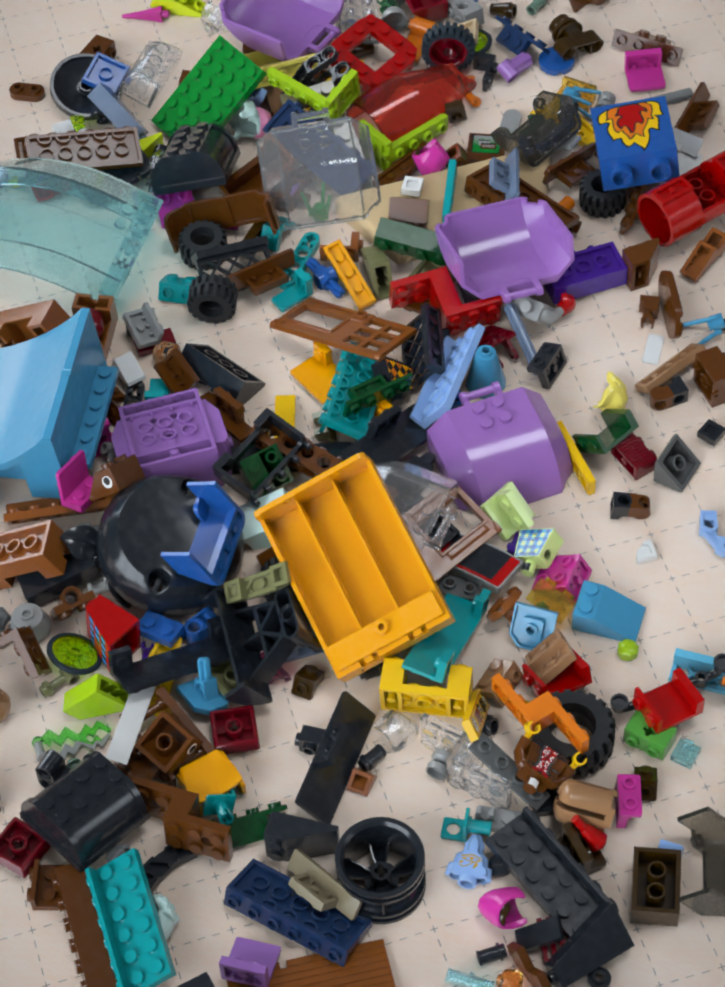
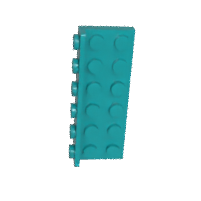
M342 350L339 357L342 361L339 360L335 369L338 374L335 373L331 384L334 386L330 387L326 396L329 399H326L322 408L325 413L322 412L318 423L321 424L318 432L323 433L327 426L359 440L366 435L369 428L368 422L373 417L377 405L361 410L358 414L350 415L346 418L343 416L346 401L351 400L347 395L349 388L374 377L371 365L376 360Z
M132 848L96 870L91 867L86 868V883L93 896L92 903L97 910L98 924L105 938L104 945L110 955V966L117 979L116 987H156L177 975L139 850Z

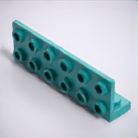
M483 588L480 595H475L473 602L447 593L444 599L456 621L414 644L402 663V668L433 681L443 683L449 674L451 665L455 664L485 615L492 591Z

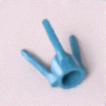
M567 86L562 93V100L567 101L568 104L570 102H581L591 106L590 102L581 98V93L579 92L601 94V91L580 88L578 86L573 88ZM579 107L578 111L592 120L591 115Z
M721 312L706 318L682 323L683 327L707 322L709 330H714L713 333L697 344H705L713 337L722 334L721 329L725 328Z

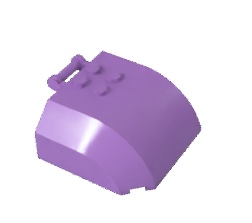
M222 0L219 6L223 24L239 41L258 52L281 61L305 56L308 52L317 54L341 34L340 29L333 26V24L340 18L345 0ZM326 32L329 33L318 46L315 45Z
M517 197L449 213L444 217L442 224L438 223L435 226L443 258L460 286L481 300L501 295L504 304L532 295H543L542 285L557 282L575 260L573 235L547 201L538 200V203L528 202L527 197Z
M496 381L491 383L490 386L475 391L459 393L462 406L446 411L427 430V448L430 453L435 454L434 462L444 482L452 478L479 507L507 482L511 481L527 504L560 494L565 488L568 477L573 472L572 461L565 439L540 393L524 387L503 393L499 382ZM494 393L495 395L474 403H470V400H474ZM459 498L454 500L459 510H470Z

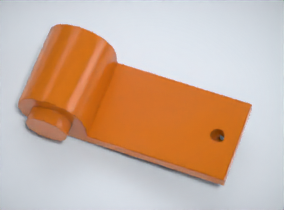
M418 16L410 19L408 25L410 34L407 38L417 48L415 63H418L422 57L421 46L424 34L436 24L434 21Z

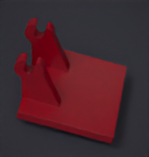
M494 325L485 328L477 348L482 345L495 347L502 343L511 359H519V354L514 349L510 340L516 336L514 331ZM499 359L500 364H501L502 369H503V368H504L503 363H502V361Z

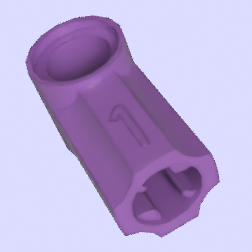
M522 52L511 60L509 58L505 59L496 69L510 83L521 72L531 67L533 64L532 57L529 53Z

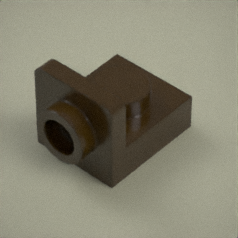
M462 99L444 104L450 124L467 119Z

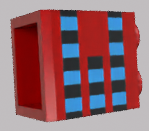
M100 594L94 600L89 601L85 607L87 635L110 672L108 651L128 645L132 649L133 655L141 647L140 621Z

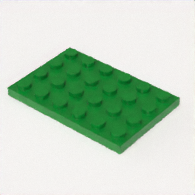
M219 35L151 121L169 137L180 126L189 125L193 127L200 122H207V124L215 123L224 128L267 73Z

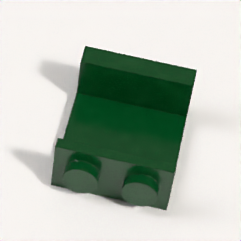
M605 409L600 414L607 428L598 435L574 434L572 437L578 450L581 453L606 454L639 427L631 410Z

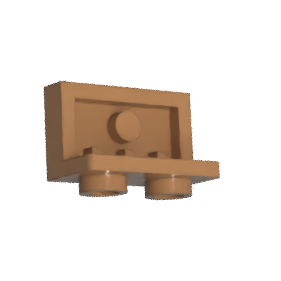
M494 658L473 691L480 688L485 698L494 699L498 707H503L505 704L492 690V677L500 673L504 679L507 678L511 682L513 690H515L522 679L523 673L514 660Z

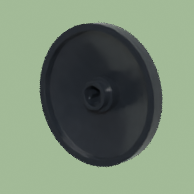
M81 53L69 56L58 63L51 74L50 94L54 103L63 113L75 119L96 120L98 118L94 114L95 111H98L101 116H105L87 97L94 88L82 83V78L94 59L95 54ZM123 83L116 94L120 100L122 97Z

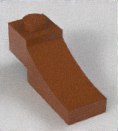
M712 227L704 240L698 242L679 271L680 274L697 283L717 257H721L725 251V233Z

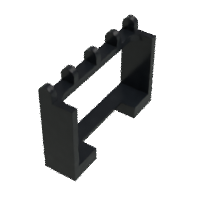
M268 408L253 422L255 430L232 455L225 452L212 466L214 475L256 507L261 504L257 498L264 490L268 493L273 491L269 486L270 483L277 476L283 479L287 476L283 469L291 461L296 464L300 462L296 455L303 448L309 451L312 448V445L306 441L303 433ZM273 424L295 440L297 445L254 491H251L228 474V472Z

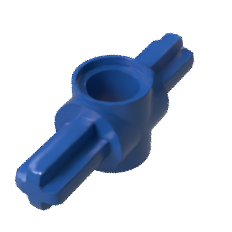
M310 257L306 262V266L313 272V281L317 288L330 291L336 298L341 299L345 294V290L339 285L338 275L334 268L321 265L315 258Z

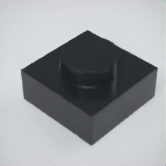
M708 419L698 430L697 437L715 446L725 435V427Z

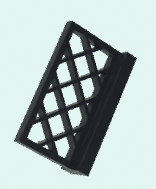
M266 235L195 251L191 261L193 265H196L199 276L207 274L202 268V265L205 264L214 268L213 274L217 269L228 276L232 274L230 272L234 266L244 269L250 266L251 262H260L254 258L257 252L263 251L266 259L271 257L267 246L269 241ZM244 256L249 259L246 267L236 262L238 257ZM226 260L232 264L229 271L218 266L221 261ZM244 287L239 289L238 291L247 290L248 288Z
M426 302L420 306L421 313L406 325L417 329V337L415 334L401 344L403 363L411 365L413 361V390L434 373L441 375L446 371L441 310Z

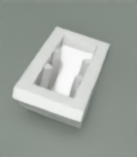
M132 351L113 360L111 367H118V377L128 387L146 379Z

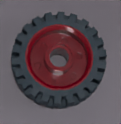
M443 22L438 24V27L435 24L423 36L421 46L422 58L425 60L426 65L430 64L431 69L436 67L437 72H440L441 69L443 73H447V70H450V74L454 73L455 70L460 72L462 68L466 69L468 65L470 66L474 59L475 39L473 34L470 33L468 28L464 29L463 25L457 27L455 22H453V25H450V22H446V25H443Z

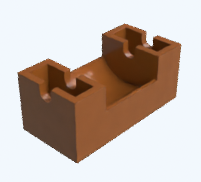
M76 293L72 304L73 315L81 308H92L99 311L103 317L104 331L99 340L107 361L118 321L114 296L99 295L98 300H94L91 294Z
M55 299L0 311L1 348L36 338L58 327L71 317Z
M52 520L0 533V590L13 587L15 576L39 571L46 579L64 575L67 560L64 558L63 553L65 555L69 554V550L60 538L64 531Z

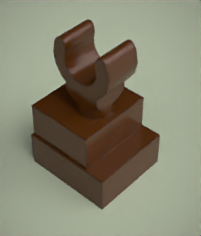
M640 295L639 312H643L640 322L641 328H643L646 322L651 324V329L654 328V319H658L659 296Z

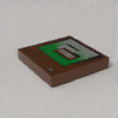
M470 133L467 148L469 163L504 156L506 135Z

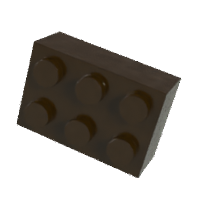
M634 846L630 923L678 927L680 915L681 850Z

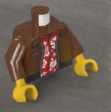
M528 721L524 725L526 733L521 736L513 752L515 765L517 766L516 776L525 782L523 789L527 793L534 794L536 790L544 793L547 788L554 790L565 779H570L576 773L575 769L587 762V758L582 763L577 762L576 757L580 754V752H577L572 757V763L568 765V759L534 736L530 739L532 734L539 733L541 725L537 724L535 730L531 731L530 725L532 721Z

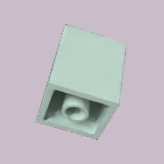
M284 488L258 498L257 500L261 503L258 507L251 502L239 506L245 515V524L242 530L244 543L248 544L253 550L272 547L261 523L256 520L254 512L288 493Z

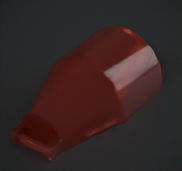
M453 63L392 75L357 97L346 110V116L350 122L366 112L373 119L381 133L393 142L442 113L447 115L444 104L463 99L466 94L475 89L477 83L473 79L466 77Z

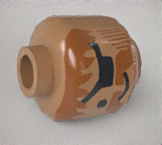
M162 341L154 347L153 359L156 363L162 362L173 349L178 348L181 352V348L178 344Z

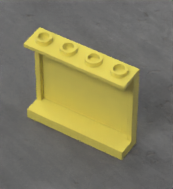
M258 51L244 55L266 73L270 67H274L292 78L301 64L314 56L315 53L286 61L278 60ZM318 62L312 66V69L318 65ZM267 75L255 89L271 85L268 82Z

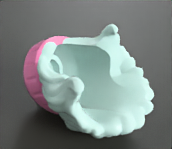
M246 100L229 121L235 133L234 139L237 140L240 137H265L266 134L262 129L272 117L267 110L256 107L251 100Z

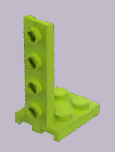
M270 67L267 70L268 82L273 87L282 89L287 95L294 96L301 103L310 105L318 113L322 112L327 115L328 121L332 124L339 120L361 94L358 72L354 69L343 75L340 83L331 89L327 98L274 67Z
M442 113L393 142L374 128L372 124L361 119L357 122V143L361 153L385 171L392 165V162L402 158L410 151L416 150L422 142H429L447 131L448 115Z

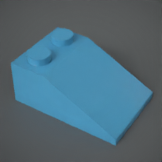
M584 580L572 615V629L618 641L630 639L636 642L646 607L605 585Z

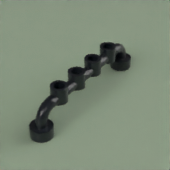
M721 653L715 656L713 661L714 669L707 672L698 671L695 677L689 678L693 685L697 688H705L709 680L725 673V654ZM618 693L612 696L610 706L615 713L636 711L633 702H629L626 695Z

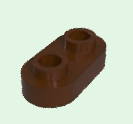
M17 82L9 88L10 96L14 100L39 102L45 98L44 87L39 84Z

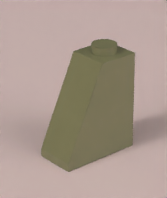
M374 245L361 248L363 266L376 300L389 298L390 282L392 281L389 259L383 250Z

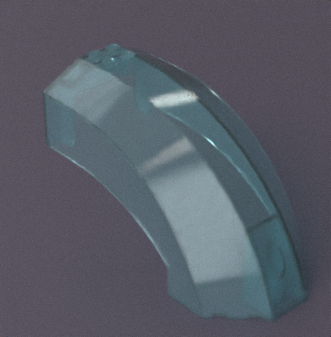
M44 158L0 161V268L37 277L73 293L91 294L94 300H98L99 295L114 296L116 301L164 200L115 176L72 162Z

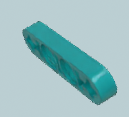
M308 232L304 234L294 250L295 265L293 266H299L304 271L307 269L306 262L310 257H314L320 247V238L317 233ZM302 252L308 253L305 257L299 256ZM291 267L283 270L288 275V278L289 276L291 278V281L289 280V282L280 285V288L284 291L295 284V270H292Z

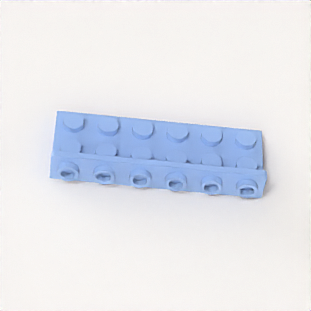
M480 323L474 328L470 327L462 338L458 337L455 341L449 336L444 338L446 371L441 375L434 373L425 380L410 414V418L424 429L451 409L485 330V327Z

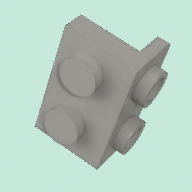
M148 302L143 303L141 309L123 314L122 318L138 349L160 343L164 329L158 323L155 311Z

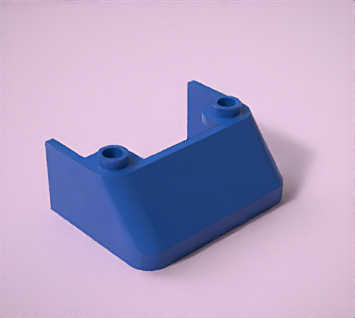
M216 481L187 482L186 486L197 496L193 505V511L200 520L189 552H161L160 556L178 574L212 586H220L225 581L245 524V515L242 509Z

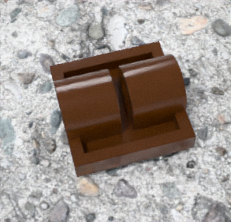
M75 586L66 587L58 597V606L53 607L50 611L52 619L58 618L59 621L71 617L72 611L78 609L79 612L86 610L85 607L88 602L96 598L93 590L82 594L81 590ZM71 595L75 599V603H68L65 596Z

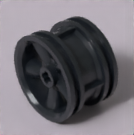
M373 817L354 824L342 835L335 851L337 880L348 894L363 902L358 914L373 920L372 924H391L411 915L422 902L426 890L425 852L422 841L417 833L410 826L399 820L389 817ZM389 851L405 857L395 866L387 863ZM371 852L374 864L366 868L356 862V860ZM410 876L405 883L400 886L397 885L399 877ZM352 880H364L367 887L362 888Z

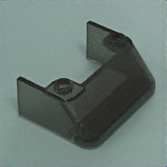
M705 807L677 817L679 823L691 830L690 841L693 848L703 854L704 884L703 890L679 897V902L701 916L725 917V818L710 807Z

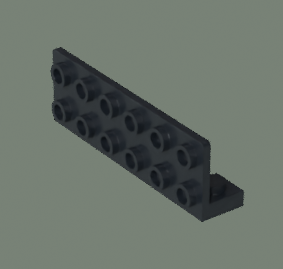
M220 616L207 619V639L133 662L132 649L128 645L108 651L110 675L128 694H132L150 687L159 686L171 680H177L192 673H198L197 660L200 657H209L211 667L231 661Z

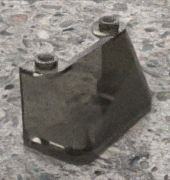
M543 90L533 100L535 114L512 133L506 127H499L491 133L494 142L508 153H511L515 147L518 148L522 163L530 167L539 166L576 135L582 127L581 118L571 96Z

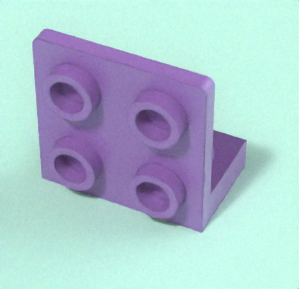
M237 937L229 957L221 956L219 961L222 979L254 987H268L281 953V947Z

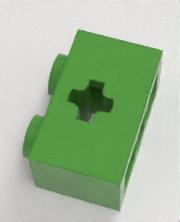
M636 710L624 729L623 741L633 748L645 751L653 758L664 760L676 741L677 729L671 727L657 734L652 727L650 728L646 724L643 714Z

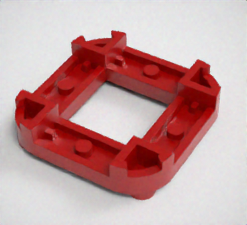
M373 14L359 19L331 44L339 52L338 59L331 66L333 67L342 61L347 62L352 69L358 72L359 84L362 85V91L367 94L368 91L385 93L391 83L407 70L411 71L413 69L417 55V48L408 39L383 20L376 18ZM374 37L395 54L376 71L351 53L367 38L370 40ZM334 52L329 54V58L333 56Z

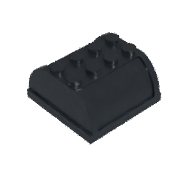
M200 122L193 127L189 125L180 126L171 135L166 151L153 169L152 187L154 196L227 184L241 154L237 142L231 133L215 123L207 124V122Z
M98 751L87 753L81 762L39 794L25 800L21 805V812H19L20 818L80 873L150 819V812L147 810L146 804L132 780Z

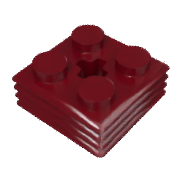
M253 705L210 712L214 747L216 750L223 751L228 755L260 749Z
M14 817L0 834V864L20 877L26 878L30 867H34V860H41L51 845L26 822Z

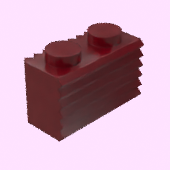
M633 432L611 449V454L635 480L641 479L642 476L644 477L654 471L655 462L657 461L656 454L653 450L646 448L642 438L636 437Z

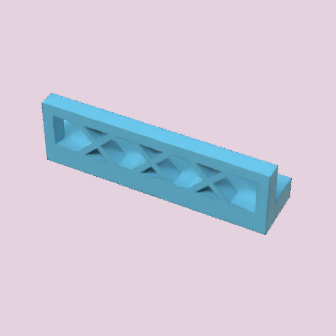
M676 648L669 681L672 679L673 670L677 668L687 670L689 673L688 678L695 677L698 671L707 672L714 669L713 661L715 657ZM725 673L708 681L705 688L699 689L725 695V688L721 687L718 683L722 681Z

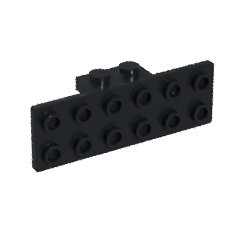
M396 404L389 409L386 408L379 416L372 417L368 422L369 428L366 435L342 450L340 456L346 460L357 453L364 452L373 460L380 473L427 441V430L434 423L424 429L410 418L415 404L404 411Z
M347 691L342 692L295 799V803L317 821L331 824L352 770L357 763L376 718L372 711Z

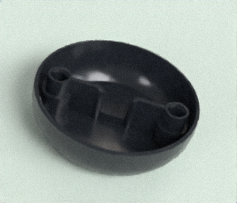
M157 474L138 479L121 490L112 499L100 520L96 548L102 572L112 588L123 599L146 612L149 610L154 613H160L163 616H185L200 612L208 606L202 603V598L217 587L178 574L160 556L161 552H189L200 520L193 511V505L197 496L186 485L187 482H200L195 478L177 474ZM243 531L224 583L236 579L240 572L244 556Z

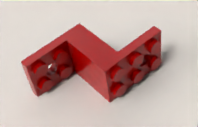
M446 266L390 282L389 304L391 309L403 308L408 304L420 303L429 299L432 306L441 310L442 329L448 328L449 335L451 336L467 331L470 327L474 328L479 323L484 326L493 325L500 321L501 296L462 304Z

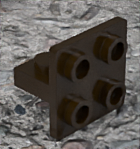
M571 822L562 825L561 837L556 839L561 845H565L569 849L571 856L577 863L579 862L585 867L587 874L606 866L607 861L601 851H590L579 829H574Z

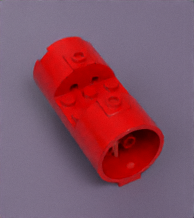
M725 150L680 175L678 178H672L639 196L637 211L640 221L651 239L659 238L660 246L668 247L701 229L705 223L725 214Z

